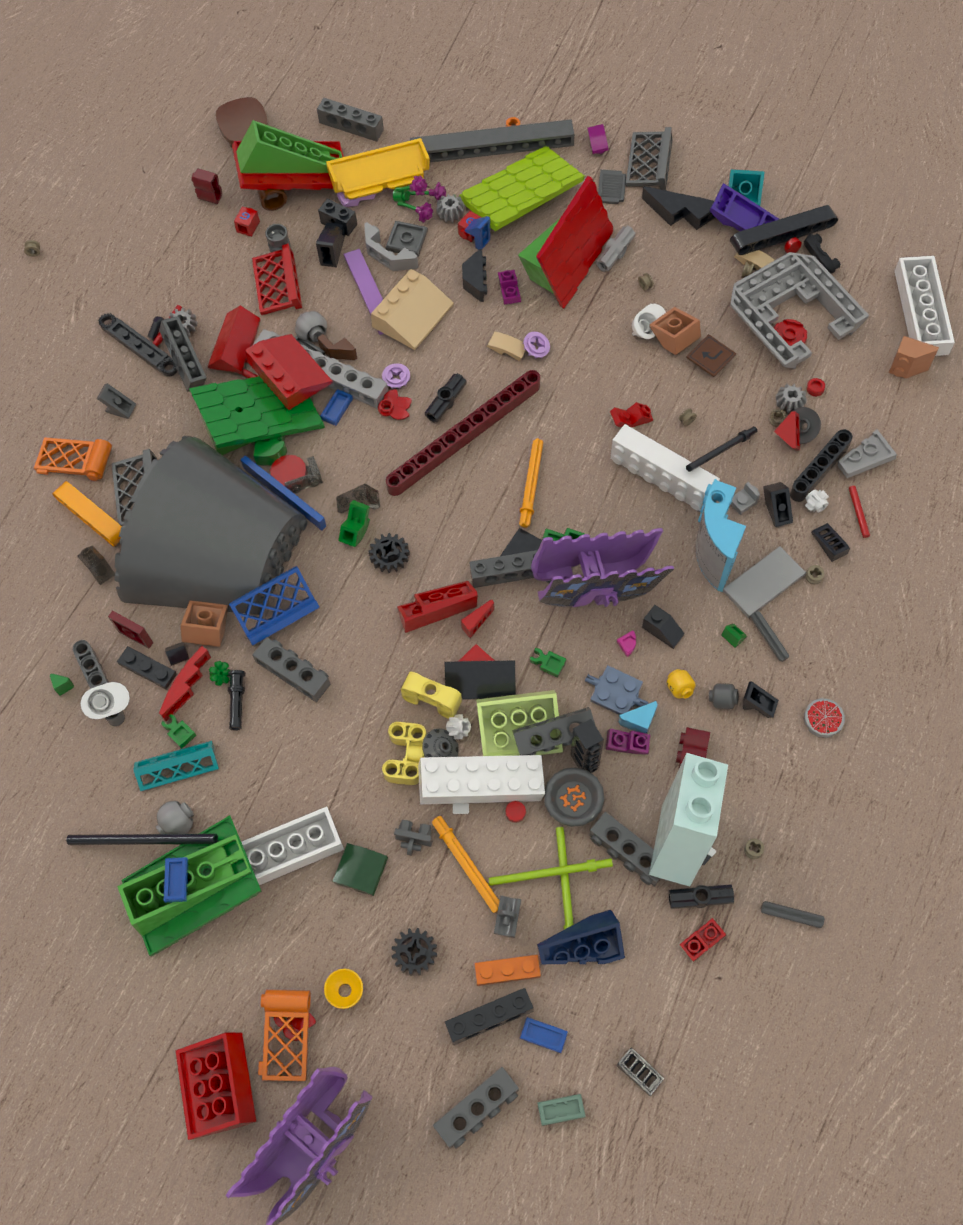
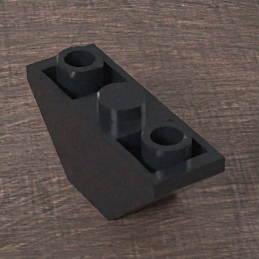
M482 249L476 251L462 264L463 289L480 302H484V295H487V284H483V281H487L486 270H483V267H486V256L482 255Z

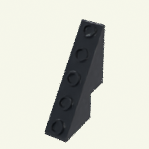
M643 187L642 199L670 226L684 218L691 226L698 230L716 218L710 211L714 200L652 187Z

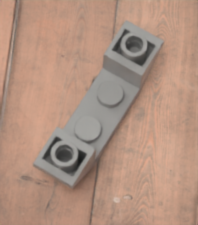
M368 222L364 224L368 255L392 271L417 269L419 267L418 256L413 251L403 248L395 256L393 252L386 250L379 243L381 241L379 229Z

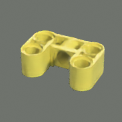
M409 672L401 688L402 697L407 702L417 705L421 700L437 707L438 713L448 719L456 715L462 703V696L458 690L432 681L415 672ZM431 689L436 691L433 695L426 694Z
M394 722L388 729L390 740L396 745L406 746V756L403 758V761H386L382 767L384 777L390 783L416 785L419 783L418 764L420 758H425L422 743L426 730L420 724ZM400 730L403 732L400 736L393 735L395 731ZM415 733L423 734L421 738H413ZM391 768L397 769V772L393 775L387 773ZM411 770L417 772L413 777L407 776V773Z

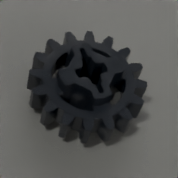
M388 533L387 537L381 534L380 540L375 538V544H370L371 550H369L370 562L374 563V568L376 569L380 566L381 572L387 569L388 573H391V569L398 572L399 566L404 568L403 562H408V556H410L408 543H405L404 538L399 539L398 534L391 537L390 533Z
M409 928L407 935L401 932L402 938H395L394 941L397 946H392L391 948L392 951L396 952V954L392 955V959H398L395 966L400 967L402 965L401 972L405 973L406 970H409L410 976L413 975L414 971L421 975L422 969L428 972L427 965H434L432 957H437V953L433 952V950L437 949V945L431 944L434 938L432 936L427 938L428 933L426 930L420 934L419 928L416 929L415 933H412ZM412 939L407 945H403L407 940ZM421 940L427 944L428 949L421 946ZM415 946H417L419 953H416L414 958H412L410 951H413ZM401 955L407 956L408 964L402 960ZM426 959L423 963L417 965L420 960Z

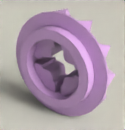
M530 332L524 337L522 344H524V350H527L528 356L532 355L535 359L538 357L542 359L548 354L550 343L545 335L539 332ZM535 341L537 343V346H539L537 350L533 345Z
M391 364L383 370L382 380L392 389L397 387L400 389L401 386H406L407 382L410 381V371L402 364ZM393 375H395V376H398V375H399V378H400V379H397V378L393 379Z

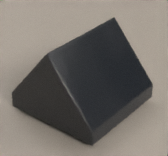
M184 642L165 648L171 666L189 659Z

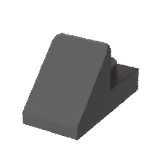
M108 383L104 384L97 397V400L107 406L105 412L126 419L130 417L136 406L135 402Z

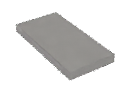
M779 546L727 585L723 592L747 618H750L752 613L759 611L805 576L806 572Z

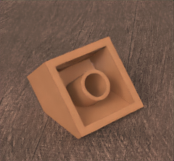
M676 307L650 324L651 330L663 348L675 355L701 337L700 320Z
M903 336L889 373L897 377L909 378L928 371L939 347Z
M189 601L181 622L182 642L220 647L225 633L228 605Z

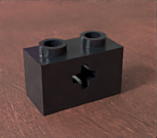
M328 198L318 209L321 224L326 225L327 222L343 224L345 235L347 236L357 226L355 211Z

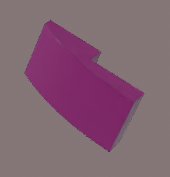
M604 125L587 127L592 153L602 154L605 151H609Z
M515 270L498 272L504 305L521 302Z
M611 728L607 731L606 750L632 754L649 753L650 734L632 730L624 732Z

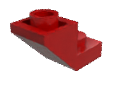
M637 402L627 410L614 407L610 411L615 425L621 428L624 424L633 428L653 421L651 409L647 405Z

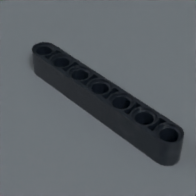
M824 205L737 232L730 238V242L738 255H744L789 241L794 237L799 238L828 229L838 222V217L829 205Z

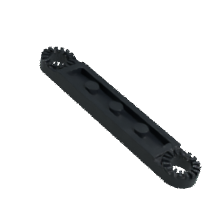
M104 313V315L99 317L98 321L102 330L165 376H173L178 372L173 359L126 323L111 313ZM106 320H112L110 325H105L104 322ZM167 365H173L171 370L165 369Z

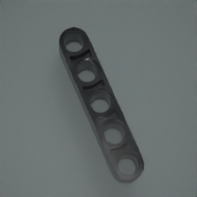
M839 430L794 481L790 491V497L794 501L801 502L805 500L806 496L813 491L845 454L853 439V435L849 430Z

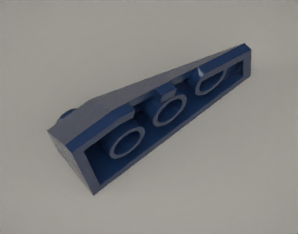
M612 910L591 915L537 944L541 965L567 964L568 962L607 964L625 958L620 922Z

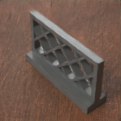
M665 127L664 132H633L626 186H659L660 190H666L673 141L672 127ZM636 138H644L645 140L639 144ZM654 138H661L657 143L652 141ZM650 143L652 146L646 150L643 146ZM640 149L643 152L642 154H640L639 156L634 154L636 151ZM657 149L659 153L653 156L651 152ZM646 155L650 157V159L646 162L641 160ZM639 162L641 166L635 169L633 165ZM653 162L657 163L658 165L653 169L648 166ZM646 168L648 172L642 175L640 171ZM653 174L656 180H648L647 178ZM635 175L640 177L637 180H630Z
M150 449L143 450L142 455L112 463L117 518L121 526L124 524L123 517L126 511L131 512L130 508L134 503L129 501L126 506H123L122 500L125 496L132 498V495L128 494L133 485L138 486L136 481L141 475H144L154 459L157 460V457ZM143 461V465L139 470L134 468L137 462ZM126 466L127 469L120 475L118 468ZM131 470L135 471L136 474L132 480L126 478ZM125 480L129 484L123 491L120 489V485Z

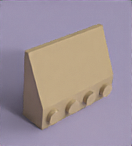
M410 269L371 313L372 327L416 350L452 308L454 302L427 277Z

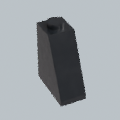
M327 222L316 241L320 266L337 268L345 238L343 224Z

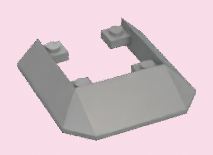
M792 252L785 254L734 283L730 303L732 309L784 367L793 369L796 368L797 364L811 357L812 352L801 340L792 346L787 344L770 325L779 318V315L772 308L795 295H798L805 304L816 298L836 319L829 323L828 329L838 340L848 334L851 336L869 318V314L814 256Z

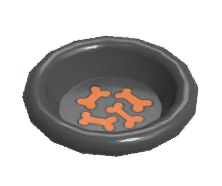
M577 767L565 768L555 773L547 782L544 795L545 807L550 816L560 824L571 827L584 826L593 821L602 811L605 800L603 787L598 778L588 770Z

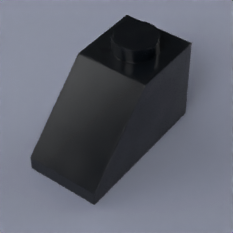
M782 482L763 486L765 504L774 526L778 527L793 523L789 487Z
M656 605L651 608L643 619L642 628L672 649L675 648L685 634L673 617Z

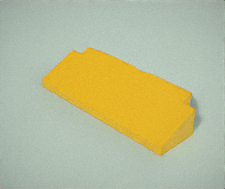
M421 138L326 161L334 192H343L344 197L350 200L380 193L385 188L395 189L396 187L410 185L412 180H414V176H422L424 179L423 171L429 170L430 164L429 155Z

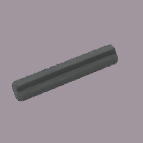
M756 611L752 613L750 618L778 660L783 662L788 659L789 654L761 612Z
M768 901L762 903L761 912L764 914L822 928L825 918L822 915Z

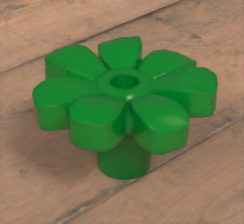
M216 661L214 663L215 667L209 668L210 680L215 682V685L221 686L223 683L227 684L230 681L229 677H227L230 669H227L229 667L228 663Z

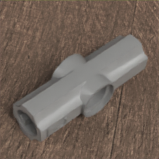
M623 226L615 238H610L607 242L605 251L596 261V265L601 271H609L617 259H621L624 256L627 246L635 237V232L630 226Z

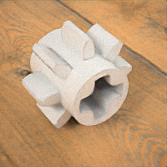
M815 489L806 496L805 499L808 503L805 506L810 511H817L819 513L828 506L829 503L826 499L829 496L824 490L817 491Z
M463 714L449 717V721L446 724L449 736H454V739H462L463 736H468L471 729L468 718H463Z

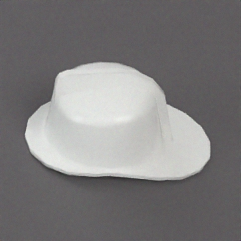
M650 304L642 309L632 322V335L644 339L653 338L655 334L651 330L650 324L666 313L664 308L658 304Z
M109 682L86 691L82 696L80 704L86 716L92 719H102L124 710L129 703L130 697L128 690L121 683Z

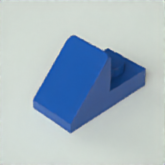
M488 216L474 219L465 229V232L474 236L475 248L478 250L483 249L490 241V217Z

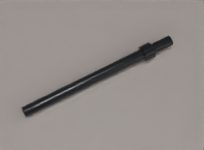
M753 426L748 430L739 432L736 437L686 465V470L691 472L738 443L749 440L752 435L757 433V428Z

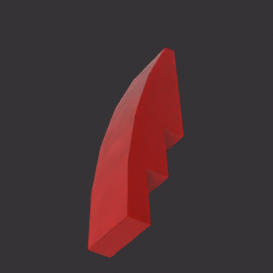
M203 646L188 660L170 687L159 711L164 721L167 722L170 719L169 715H174L194 695L191 687L203 676L199 669L211 658L208 650Z

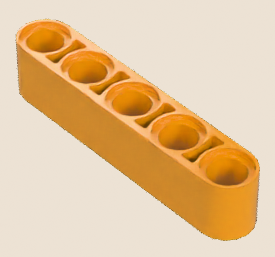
M65 481L52 493L62 505L110 545L115 547L119 543L121 538L119 534L122 526L69 482Z

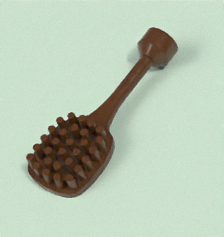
M253 97L229 101L216 110V120L219 129L231 148L234 141L243 140L252 120L268 125L267 116L262 104ZM282 189L258 190L259 200L262 207L266 210H278L287 202L286 193Z

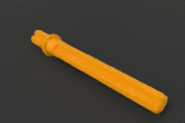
M539 438L533 440L524 498L522 507L519 510L521 513L519 525L524 528L530 526L531 517L534 514L533 505L543 449V440Z
M442 816L434 818L432 824L439 833V838L443 839L491 911L493 913L498 912L499 899L454 835L453 828H449Z

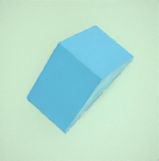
M654 701L621 714L618 722L623 727L647 734L658 704Z

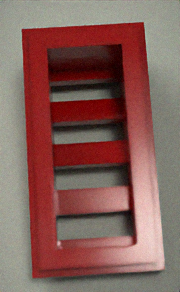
M489 600L461 620V628L469 638L475 634L494 611V601Z

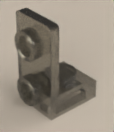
M314 456L307 458L308 466H306L308 475L285 482L286 488L291 492L298 493L303 489L316 487L323 483Z
M362 484L336 497L339 513L348 511L353 500L368 505L374 510L380 507L378 490L367 484Z
M93 545L84 548L77 555L99 585L115 575V572L105 558Z

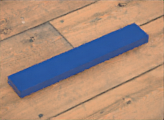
M247 456L240 459L243 469L303 514L307 520L321 531L326 527L324 517Z

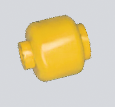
M677 669L668 675L666 684L675 698L687 699L692 696L696 684L689 672Z

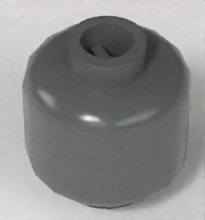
M717 683L714 685L713 690L709 691V702H713V706L716 709H733L735 705H738L739 691L735 689L733 684Z

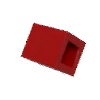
M243 206L234 220L236 232L251 237L260 223L258 212L253 208Z
M469 211L458 223V235L463 239L473 242L474 236L465 232V229L474 219L482 217Z

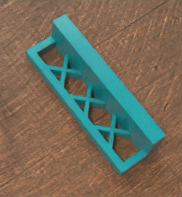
M208 741L135 762L133 771L140 791L217 770L219 766L214 753L213 741ZM208 756L211 757L213 765L206 767L199 764L202 758ZM188 762L194 766L191 771L185 772L180 769L183 763ZM166 768L174 771L173 775L168 778L160 775V773ZM150 774L155 778L152 782L143 784L141 775Z

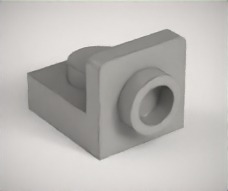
M747 482L744 489L734 495L731 505L740 515L758 503L760 497L758 489Z

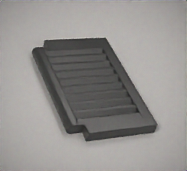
M600 169L598 194L602 198V203L619 204V202H624L626 174H622V171Z

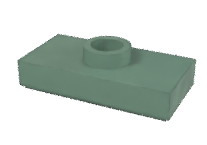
M581 1094L537 1102L542 1126L586 1117Z

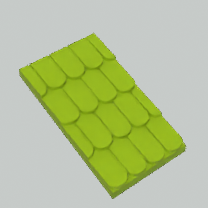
M545 146L525 155L524 159L508 165L506 169L483 179L481 183L464 190L459 197H461L463 204L473 213L480 217H490V228L497 231L583 182L585 175L549 147Z

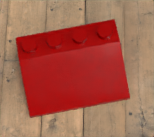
M292 334L259 341L245 350L248 364L288 410L333 383L331 378Z
M225 1032L175 1050L188 1140L257 1122L242 1032Z

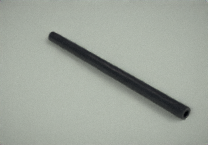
M68 835L66 842L68 845L215 844L218 842V835Z

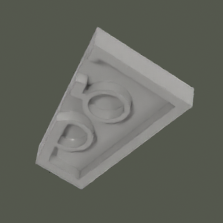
M877 429L873 432L872 436L864 439L860 446L852 449L838 461V467L846 478H850L896 459L897 454Z

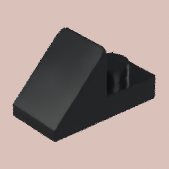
M750 681L743 699V709H755L765 717L773 718L779 700Z

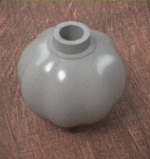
M309 311L302 313L298 317L295 333L300 339L313 343L318 342L319 336L326 334L327 321L320 313Z
M178 801L166 802L157 812L158 825L156 829L160 834H187L192 828L193 820L190 817L194 813L185 802L182 804Z

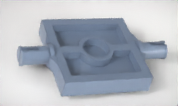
M608 665L599 679L589 674L585 679V682L595 686V691L590 701L616 714L621 715L629 712L634 705L642 707L649 703L638 698L643 681Z

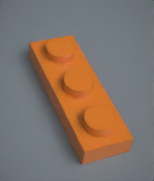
M538 955L475 963L477 986L541 977Z

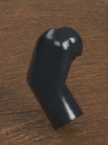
M156 316L153 319L148 337L156 338L161 321L164 320L163 317Z

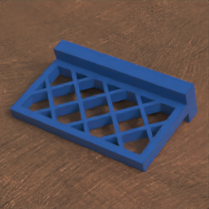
M297 566L229 603L252 645L320 608ZM296 573L298 576L297 584L287 583L289 576ZM276 583L282 585L279 595L270 593L272 585ZM286 586L295 588L292 598L283 596ZM299 589L306 591L308 595L302 601L296 599ZM256 594H265L263 604L253 602ZM269 595L278 598L275 607L266 605ZM282 599L291 601L289 608L286 610L279 609ZM242 602L248 604L245 614L238 612L235 606ZM252 605L261 607L258 617L249 615ZM265 608L274 610L273 616L270 619L262 618ZM247 619L257 620L256 626L248 630L246 627Z

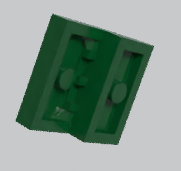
M347 843L332 882L352 888L357 892L374 896L388 856Z

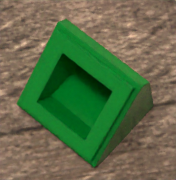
M735 624L727 625L721 634L734 648L747 637Z
M50 674L53 688L59 696L74 688V684L68 677Z

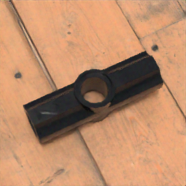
M458 373L453 374L445 386L438 389L436 398L425 411V416L431 422H438L447 409L453 407L454 400L467 384L466 379Z
M732 884L718 886L699 885L696 888L668 891L671 909L704 908L712 905L734 904ZM696 893L705 894L706 900H698Z

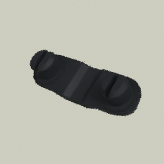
M809 234L804 240L805 247L829 273H834L837 268H840V261L837 258L831 259L821 249L822 237L819 234Z

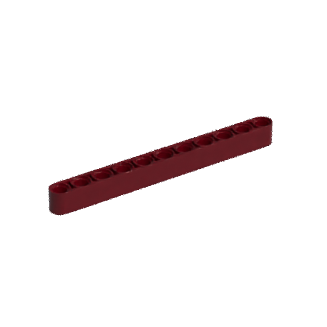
M529 370L388 474L385 479L388 493L392 496L402 494L538 392L540 389L539 372Z

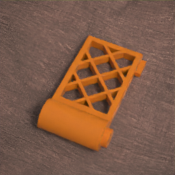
M44 437L34 469L38 474L48 475V472L86 475L88 479L97 481L103 477L112 444L102 439H96L92 442ZM48 444H56L57 447L47 452ZM68 445L73 446V448L65 454L62 451V449ZM83 447H89L88 451L81 455L79 453V450ZM60 451L62 455L53 460L51 456ZM77 452L79 457L70 462L68 457ZM47 458H50L52 461L46 466H41L42 462ZM65 459L67 460L68 464H66L65 466H57V464ZM80 461L84 462L82 469H75L73 467Z
M266 990L265 994L261 995V1007H264L265 1025L263 1061H259L258 1075H262V1080H307L310 990ZM270 1017H279L284 1023L277 1032L270 1026ZM284 1017H291V1018H290L288 1021H286ZM295 1017L304 1018L303 1028L298 1033L289 1024ZM286 1026L295 1035L287 1044L278 1035ZM274 1037L284 1046L276 1054L269 1049V1042ZM296 1037L303 1044L302 1051L298 1055L288 1046ZM284 1049L294 1058L286 1066L277 1058ZM275 1060L282 1070L277 1075H268V1065ZM295 1060L302 1067L301 1075H292L287 1069Z

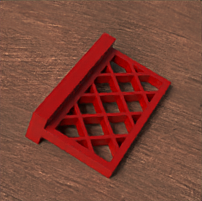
M289 244L282 245V250L252 258L261 315L290 307H295L296 310L303 308L294 253ZM282 256L279 263L274 262L276 257ZM265 261L266 263L262 268L258 267V262ZM270 264L275 266L272 272L266 271ZM279 269H282L284 272L280 277L275 275ZM263 274L268 275V277L265 279L264 282L261 281L260 277ZM272 278L277 280L273 286L268 284ZM283 282L286 284V286L281 291L277 288ZM265 287L270 289L267 295L262 294ZM274 292H277L279 295L275 300L270 298ZM284 296L289 299V302L280 303ZM267 301L272 302L270 307L264 308Z

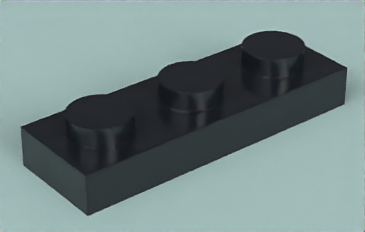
M129 646L126 647L117 660V663L122 667L166 690L177 675L176 671Z

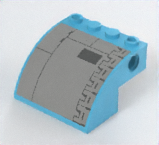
M714 479L713 484H708L705 491L703 506L698 519L700 525L695 547L697 561L703 575L714 588L722 592L738 553L737 549L746 526L727 519V511L733 500L736 487Z

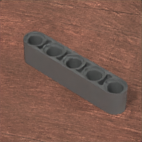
M85 640L77 641L73 645V653L90 689L109 683L99 659L90 644ZM102 680L101 684L95 685L98 681ZM122 710L115 717L110 718L108 716L105 719L110 725L119 726L124 722L125 715Z

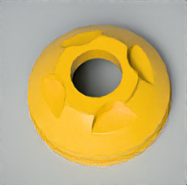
M338 969L327 978L324 985V994L327 1001L333 1007L348 1009L356 1005L361 999L363 983L356 972L350 969ZM345 984L351 987L350 995L347 997L340 996V987Z

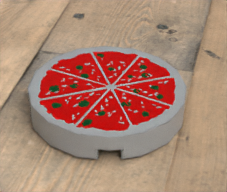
M820 698L808 705L804 713V722L812 734L828 738L840 732L845 723V715L842 708L836 702Z

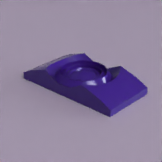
M724 183L721 185L710 208L711 213L723 225L734 227L738 231L779 220L778 217Z

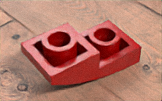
M711 918L679 945L694 962L723 939L726 933Z

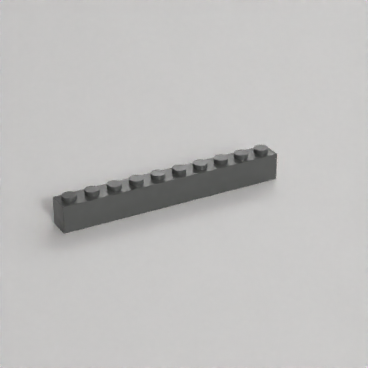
M572 119L413 137L410 138V141L421 138L429 155L430 162L534 151L545 146L550 149L574 146L575 134Z

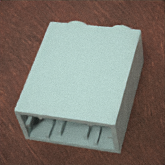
M686 753L662 805L649 875L690 887L717 837L728 764Z

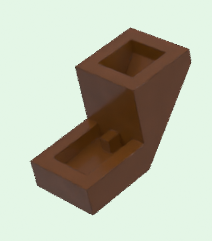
M324 334L318 337L320 349L325 351L329 358L340 360L357 359L356 348L345 337L334 345Z

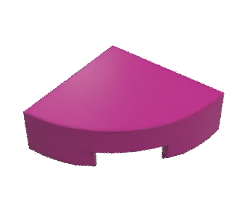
M633 630L617 639L618 645L627 657L632 654L636 646V635Z

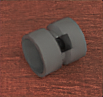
M272 224L266 229L265 235L270 252L282 250V245L284 244L290 245L288 232L284 225Z

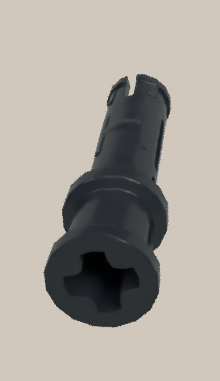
M231 670L228 672L230 677V687H228L230 694L229 729L237 731L242 729V695L245 692L243 679L246 676V672Z

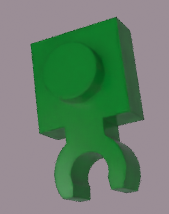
M535 648L534 653L538 654L539 657H530V662L535 665L542 664L540 670L558 678L566 663V658L551 651L545 655L541 649Z
M170 714L169 717L172 719V722L166 724L162 721L161 724L165 730L169 731L167 733L168 736L182 749L197 735L183 721L178 723L175 716Z

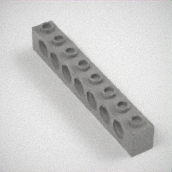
M263 329L254 344L280 336L273 331ZM301 344L319 366L324 365L323 371L333 381L327 387L351 394L354 399L378 409V404L388 392L387 383L384 380L374 378L364 371H358L351 365L340 363L335 358L324 356L321 352H315Z

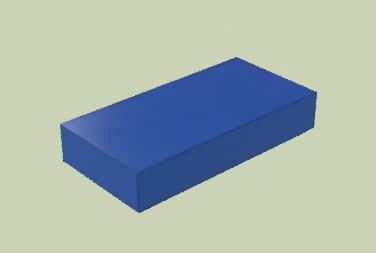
M337 389L321 413V419L336 426L352 402L353 395Z
M187 857L165 858L164 902L187 901Z
M527 1017L520 1039L562 1053L568 1031Z

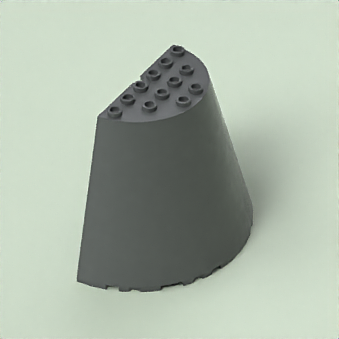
M183 436L181 441H172L166 449H163L160 452V455L163 456L159 460L154 459L130 500L134 502L131 512L126 511L124 524L119 534V537H121L119 543L122 544L121 552L115 555V581L119 582L120 587H116L120 600L124 603L187 608L189 601L228 605L227 612H233L229 603L283 574L284 567L282 565L290 560L292 549L294 546H297L302 530L306 529L308 521L303 514L204 441L194 436ZM276 584L272 585L270 593H273ZM256 594L253 602L263 604L265 594ZM242 602L235 606V608L240 613H246L248 604ZM252 605L249 614L259 615L261 607Z

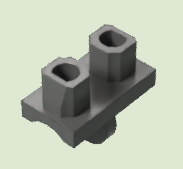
M402 820L399 828H395V839L401 840V848H406L407 855L412 856L413 850L421 852L422 845L432 846L431 825L420 824L419 832L416 833L411 832L413 822Z
M500 896L494 934L515 938L521 899Z

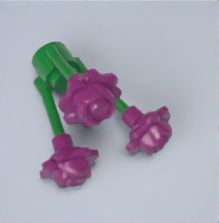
M414 176L410 186L396 187L394 189L393 200L398 202V206L415 210L419 214V221L424 223L432 218L433 209L431 204L426 202L421 207H415L405 202L410 199V195L434 196L438 202L442 196L446 197L445 186H441L440 182H438L434 189L426 191V180L422 176Z

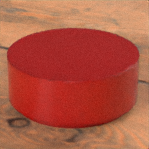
M796 237L791 238L785 244L784 251L786 253H796L801 248L802 242Z
M813 378L809 380L806 390L811 396H821L825 390V383L819 378Z
M512 801L506 806L505 812L509 821L517 823L525 818L526 809L521 802Z

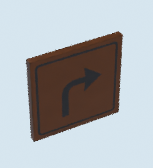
M708 334L686 358L715 377L737 353Z

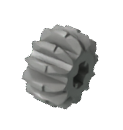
M448 194L447 197L442 196L441 200H438L436 212L440 220L444 219L445 222L451 220L453 223L454 220L459 221L460 217L463 216L465 207L461 197H456L455 194L453 196Z
M183 307L181 311L175 308V314L170 313V318L179 316L180 320L184 322L182 325L187 336L190 337V331L195 332V327L198 325L197 321H195L196 315L192 314L190 309L185 312Z
M795 383L792 386L786 384L785 387H781L775 397L776 406L780 407V410H786L787 415L790 411L804 407L807 401L806 391H802L801 386L797 388Z

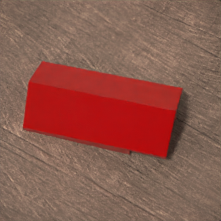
M241 305L228 312L207 367L209 369L242 373L245 363H248L245 350L254 344L261 321L260 318Z
M464 581L414 594L415 602L397 606L405 633L476 608L477 591L469 581Z

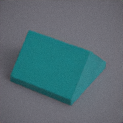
M731 169L727 186L760 206L765 171Z

